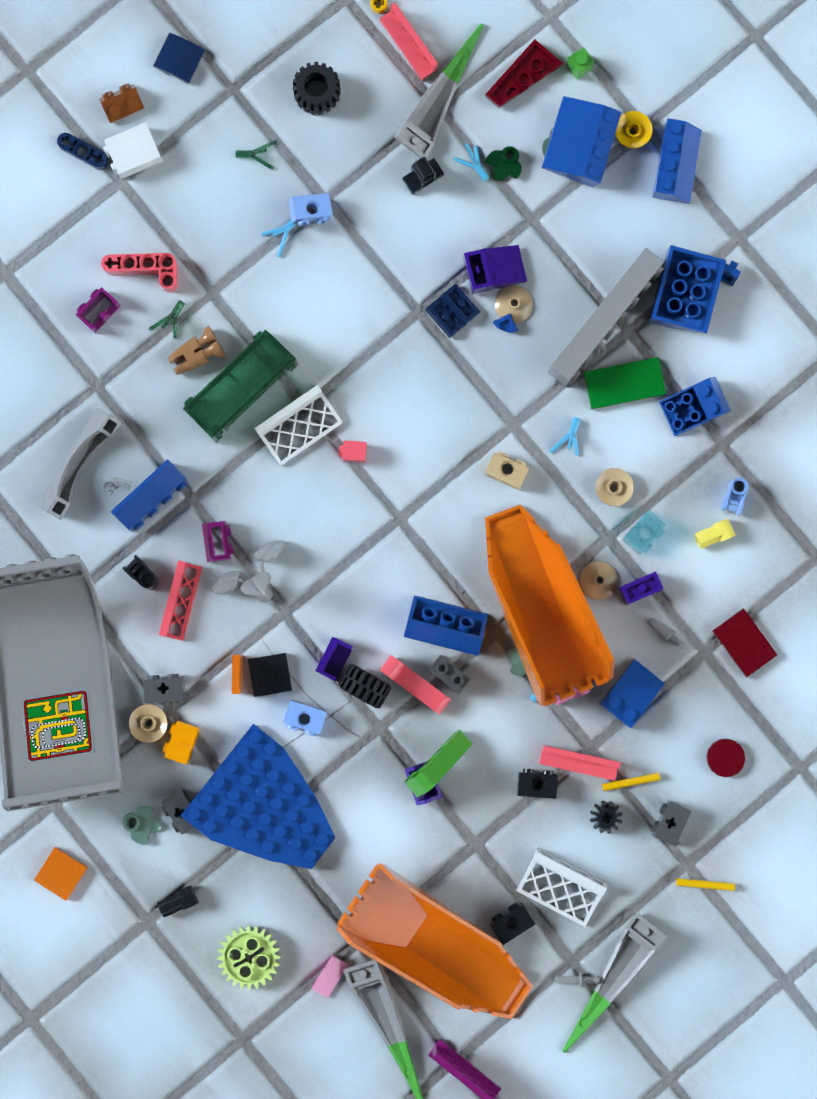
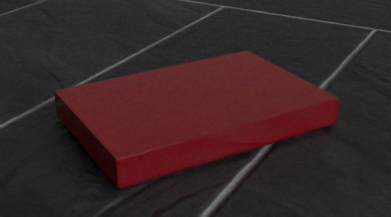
M744 608L712 630L746 678L778 655Z

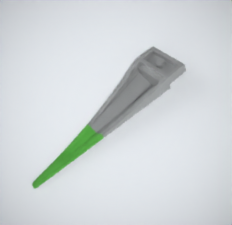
M484 23L476 28L402 121V125L394 136L397 141L419 158H427L436 143L448 107Z
M637 912L625 927L600 982L563 1048V1053L571 1048L648 965L667 940V935Z
M372 959L345 968L343 971L351 991L379 1031L416 1099H423L388 975L384 972L382 964Z

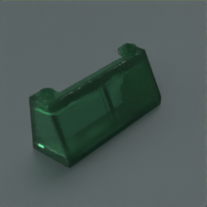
M266 329L263 332L259 331L253 337L254 341L194 398L191 396L184 402L183 410L215 443L222 438L224 433L222 430L228 431L229 426L282 376L287 374L286 370L292 372L298 366L296 358Z

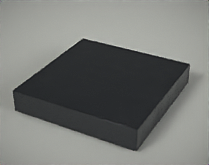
M286 653L248 659L254 697L292 691Z

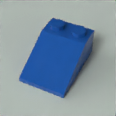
M634 659L599 702V705L625 726L632 728L665 683Z

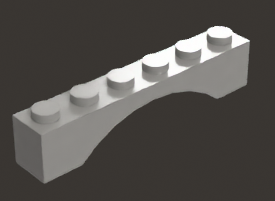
M97 408L36 505L61 520L71 505L73 491L84 466L99 448L113 438L122 422Z

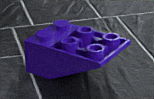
M519 245L485 248L464 253L463 259L472 295L527 282Z

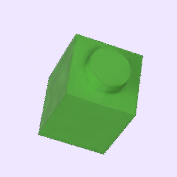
M583 47L568 57L566 65L574 77L579 79L593 69L595 62Z

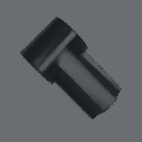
M192 885L182 888L176 894L157 902L163 917L172 915L182 909L186 910L199 903Z

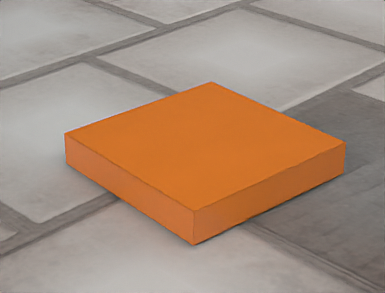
M243 655L232 656V694H243Z
M54 847L34 881L67 901L88 867L59 848Z

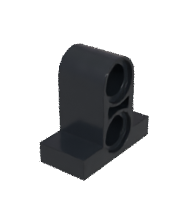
M423 157L412 164L411 173L404 176L402 180L411 194L414 195L444 176V172L435 158L428 161L426 157Z

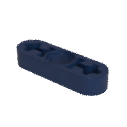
M62 133L58 136L57 144L62 151L97 170L107 167L108 158L104 152L69 133ZM69 138L70 143L74 145V149L68 144L64 146L62 141ZM80 147L88 148L85 156L78 155ZM93 154V156L96 158H100L102 156L103 163L99 162L98 164H96L97 162L94 158L91 157V155Z

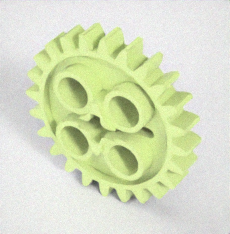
M250 925L247 926V930L240 926L239 932L233 929V936L226 935L228 942L223 940L221 942L225 948L218 949L223 954L217 957L218 960L223 961L218 965L219 968L224 967L221 974H228L229 976L226 981L233 979V986L240 983V989L243 988L244 984H247L248 990L251 989L252 984L258 989L259 982L265 986V978L272 980L270 973L276 974L277 970L274 966H280V963L275 961L281 958V955L275 953L280 947L273 946L277 940H270L271 933L267 936L264 935L265 928L258 932L257 925L254 930H251ZM254 939L257 941L258 946L250 948L247 941ZM264 948V951L253 956L252 961L248 959L241 965L234 966L235 963L246 957V953L251 955L258 949ZM231 950H239L241 957L233 958ZM259 956H265L268 960V963L266 965H260L257 961V958ZM241 967H249L251 974L243 975Z

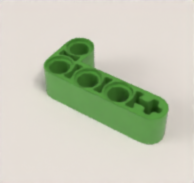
M458 729L421 769L412 773L404 783L416 797L427 793L443 778L473 743Z

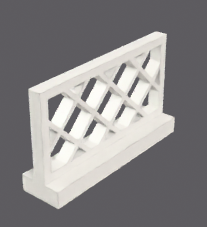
M316 385L254 429L281 466L343 422L319 386ZM319 397L325 403L323 411L312 409L314 401ZM311 403L310 409L305 408L307 405ZM300 410L310 411L308 422L297 420ZM312 411L323 413L321 424L310 422ZM295 414V419H289ZM325 414L333 415L337 422L332 426L323 425ZM284 421H294L292 433L281 431ZM296 422L307 424L305 435L294 433ZM280 425L279 430H274V428ZM309 425L321 426L319 435L316 437L308 436ZM270 431L278 432L277 443L268 442L264 435ZM280 433L292 435L290 446L279 444ZM294 435L305 437L302 447H292ZM307 438H312V440L306 443ZM271 445H275V446H276L275 451H274V449L271 447ZM278 446L289 448L288 456L283 460H280L277 455Z
M537 848L516 891L586 927L598 902L607 890V883ZM535 863L543 866L545 873L534 876L532 869ZM559 874L562 882L552 885L549 875ZM546 876L549 886L539 889L536 879ZM533 880L536 890L528 892L522 888L525 882ZM572 882L578 884L580 891L569 894L566 884ZM564 885L566 895L556 898L553 888ZM551 889L553 899L547 901L542 899L540 892ZM591 891L597 894L594 901L586 903L583 893ZM581 894L584 904L573 907L570 897ZM568 898L571 908L564 910L559 908L557 901ZM585 907L587 915L584 920L576 917L574 910Z

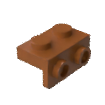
M124 84L119 87L120 90L114 93L112 91L106 92L99 99L110 123L144 109L134 84Z

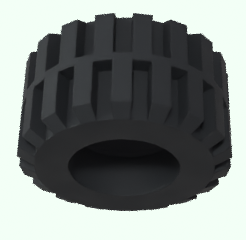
M314 62V65L307 63L306 68L303 66L299 68L300 72H296L295 79H293L294 98L300 108L303 107L307 113L311 111V114L315 115L316 112H319V115H322L325 110L328 113L331 111V107L335 108L336 101L339 102L341 88L336 72H333L331 66L327 68V65L323 62L322 65H319L318 62ZM313 81H322L328 86V89L321 96H311L306 92V87Z
M349 664L338 684L341 689L374 708H381L392 689L388 683L354 664Z

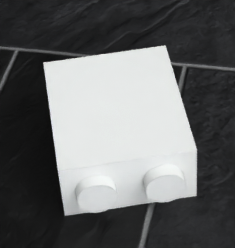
M146 122L104 140L106 146L103 148L107 158L111 157L113 163L110 164L114 174H118L121 179L163 162Z

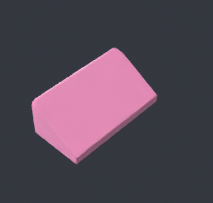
M333 954L311 989L328 998L344 974L343 970L349 964Z

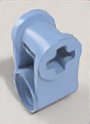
M736 478L729 483L722 501V511L728 510L740 516L749 486L745 479ZM735 482L742 484L743 489L741 492H737L734 489Z

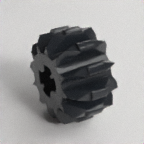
M601 801V808L597 804L594 805L597 812L590 811V814L595 815V817L590 818V822H596L593 828L597 829L600 827V833H603L606 827L608 834H610L611 827L618 830V827L615 825L616 822L622 824V820L617 819V817L623 814L622 812L615 813L619 806L615 805L612 808V801L608 802L607 807L605 801ZM605 812H607L608 815H611V817L608 818V822H605L604 819H601V817L604 816Z

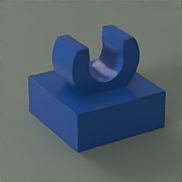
M732 260L729 265L725 263L721 278L722 282L730 286L734 285L741 271L736 269L738 266L737 262Z

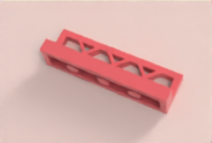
M396 3L390 5V12L382 16L380 22L421 81L437 72L438 63Z
M178 560L159 632L160 636L184 641L203 567ZM187 567L197 569L196 577L190 581L185 576ZM188 585L192 591L191 596L183 599L180 594L181 589ZM184 604L187 609L186 615L179 618L175 612L176 607ZM177 622L182 628L180 636L170 634L171 626Z
M543 745L539 764L615 781L617 769L620 768L621 762Z

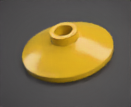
M628 111L622 114L615 133L619 143L632 149L644 146L652 135V124L649 118L638 111ZM634 129L636 134H630L629 130Z

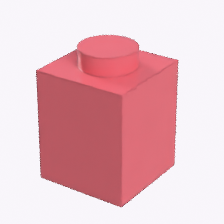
M343 440V445L339 446V457H342L343 462L366 463L367 442Z

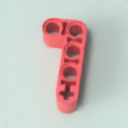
M170 253L106 255L101 261L102 268L109 275L159 274V283L163 290L173 292L178 287V264L175 257ZM170 259L173 261L170 267L163 266L166 260ZM153 260V266L146 268V261ZM128 261L135 262L132 268H126ZM111 262H113L115 265H112V268L110 269L108 265H110ZM167 278L173 279V283L170 286L164 285V281Z
M392 655L389 656L380 668L382 673L439 715L451 701L449 697Z

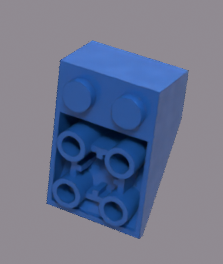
M716 377L707 378L659 402L674 436L731 412Z

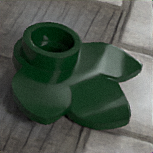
M512 146L505 147L502 151L494 150L485 159L487 165L494 167L493 176L495 181L504 180L508 175L517 179L522 170V166L518 161L519 152ZM507 154H512V155H513V158H512V159H508V158L506 157V155H507Z

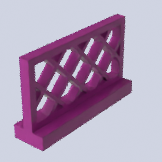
M439 1039L428 1053V1056L480 1098L498 1099L497 1094L501 1091V1087L443 1040Z

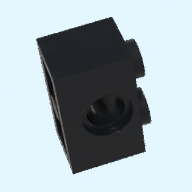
M523 768V772H518L517 796L556 799L558 775L554 774V771L542 770V773H534V769ZM535 778H541L543 782L542 786L538 789L532 786V781Z
M517 902L513 903L507 908L509 911L503 915L498 913L491 918L492 922L489 924L502 945H505L536 925L522 902L520 904ZM510 917H514L517 920L516 925L513 927L506 925V921Z

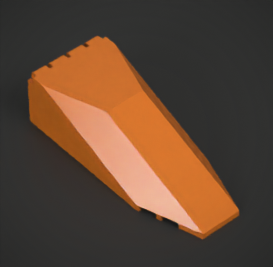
M521 504L485 517L489 577L529 682L540 705L545 707L556 703V695L559 696L560 700L574 696L575 688L578 693L593 688V681L596 686L610 682L614 677L615 660L559 543L556 544L549 537L548 532L535 522V519Z
M381 863L376 864L369 874V877L373 879L372 882L366 879L358 891L362 897L355 896L348 906L347 910L351 914L349 915L344 912L337 923L336 930L347 943L456 1009H469L475 1013L479 1011L486 1012L492 1016L512 1019L533 988V985L515 964L502 944L388 866Z

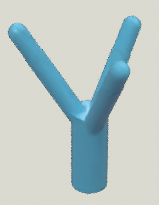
M465 144L474 164L454 157V161L475 169L484 182L489 178V175L480 164L477 145L474 146V156L469 144Z
M292 220L283 227L261 234L262 236L272 234L275 237L284 232L277 254L278 257H281L289 231L297 225L292 224Z
M573 417L569 432L550 450V453H553L569 438L567 448L571 449L573 443L575 455H579L576 433L581 419Z

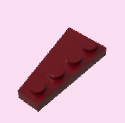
M534 39L489 89L485 97L497 108H501L563 66V63Z

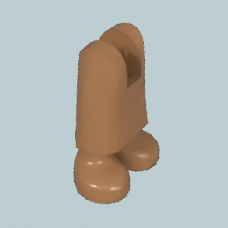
M207 326L199 339L194 336L176 349L167 359L170 364H173L184 358L185 362L173 369L175 374L179 375L209 363L208 357L216 356L219 359H224L227 356L217 341L210 326ZM212 343L209 347L203 350L202 347L204 345Z

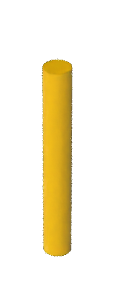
M658 772L602 784L603 792L660 780V775Z
M676 878V886L727 891L735 890V883Z

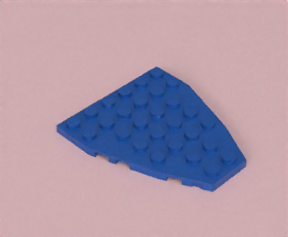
M252 724L180 815L211 841L268 861L312 869L335 839L316 796L284 747L255 724Z

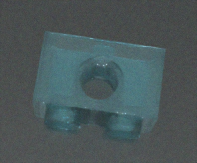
M648 510L622 540L638 555L642 552L646 554L653 546L651 542L654 538L659 539L665 533L663 528L666 524ZM644 528L650 532L648 539L641 536V530Z

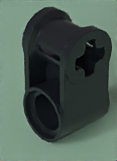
M137 555L134 556V559L127 567L124 566L122 568L145 589L152 590L159 583L157 575ZM150 575L153 577V582L147 586L144 580Z

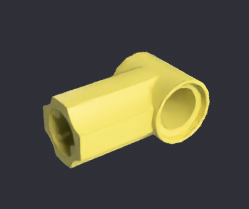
M728 518L694 534L700 549L736 536Z

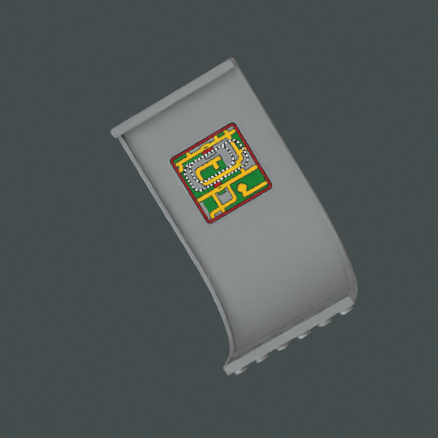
M69 554L64 558L58 559L50 557L45 559V561H28L25 564H9L6 567L0 568V751L4 787L2 807L7 812L124 792L105 625L92 577L79 555Z

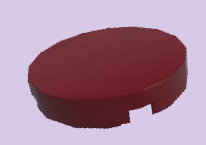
M727 738L719 739L708 748L706 761L710 770L716 775L732 777L738 774L744 767L745 752L736 741Z

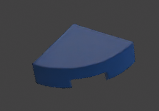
M511 313L493 321L494 325L502 331L509 333L518 331Z

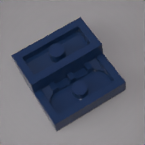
M169 32L153 67L189 84L205 49Z
M457 284L450 287L441 297L425 309L449 338L459 332L480 313V310Z

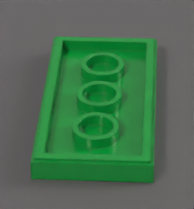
M659 357L583 373L591 410L666 395Z

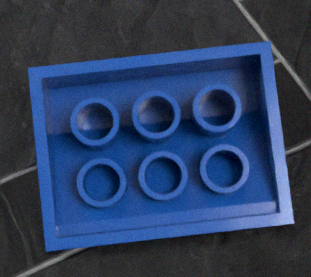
M563 96L541 168L592 188L600 184L621 111L602 104Z
M670 245L665 255L663 271L660 274L648 322L668 328L707 334L726 260Z

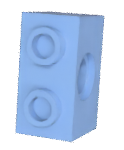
M329 193L291 197L288 202L292 224H298V226H306L310 222L324 224L333 215ZM307 207L313 208L315 214H310L307 211Z
M290 700L283 723L287 724V728L296 731L298 728L305 729V734L315 737L316 733L321 734L328 712ZM303 713L310 716V722L306 725L300 722V716Z

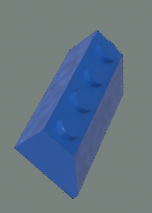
M667 118L663 130L652 198L690 204L702 133L701 129L687 121Z
M167 459L110 512L129 531H137L144 525L143 521L147 517L152 518L158 512L157 508L161 504L166 505L172 499L171 495L174 492H180L187 485L185 482L188 480Z
M414 595L404 637L478 656L488 614Z

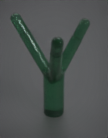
M277 140L254 150H236V158H253L273 170L274 167L257 157L256 154L267 152L266 148L277 144Z
M178 300L172 312L149 327V331L163 324L161 327L164 329L173 319V338L176 339L177 316L185 303Z

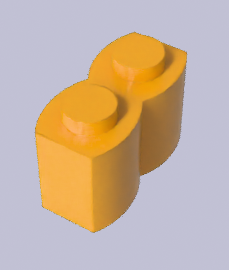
M177 721L176 724L173 723L169 732L172 735L170 742H166L163 748L165 758L188 765L201 728L181 721Z

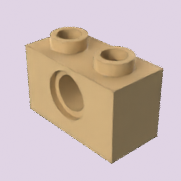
M499 451L498 453L494 452L484 475L519 490L529 467L526 466L527 463L519 459L513 461L509 459L508 454ZM510 465L513 472L507 475L503 473L502 467Z

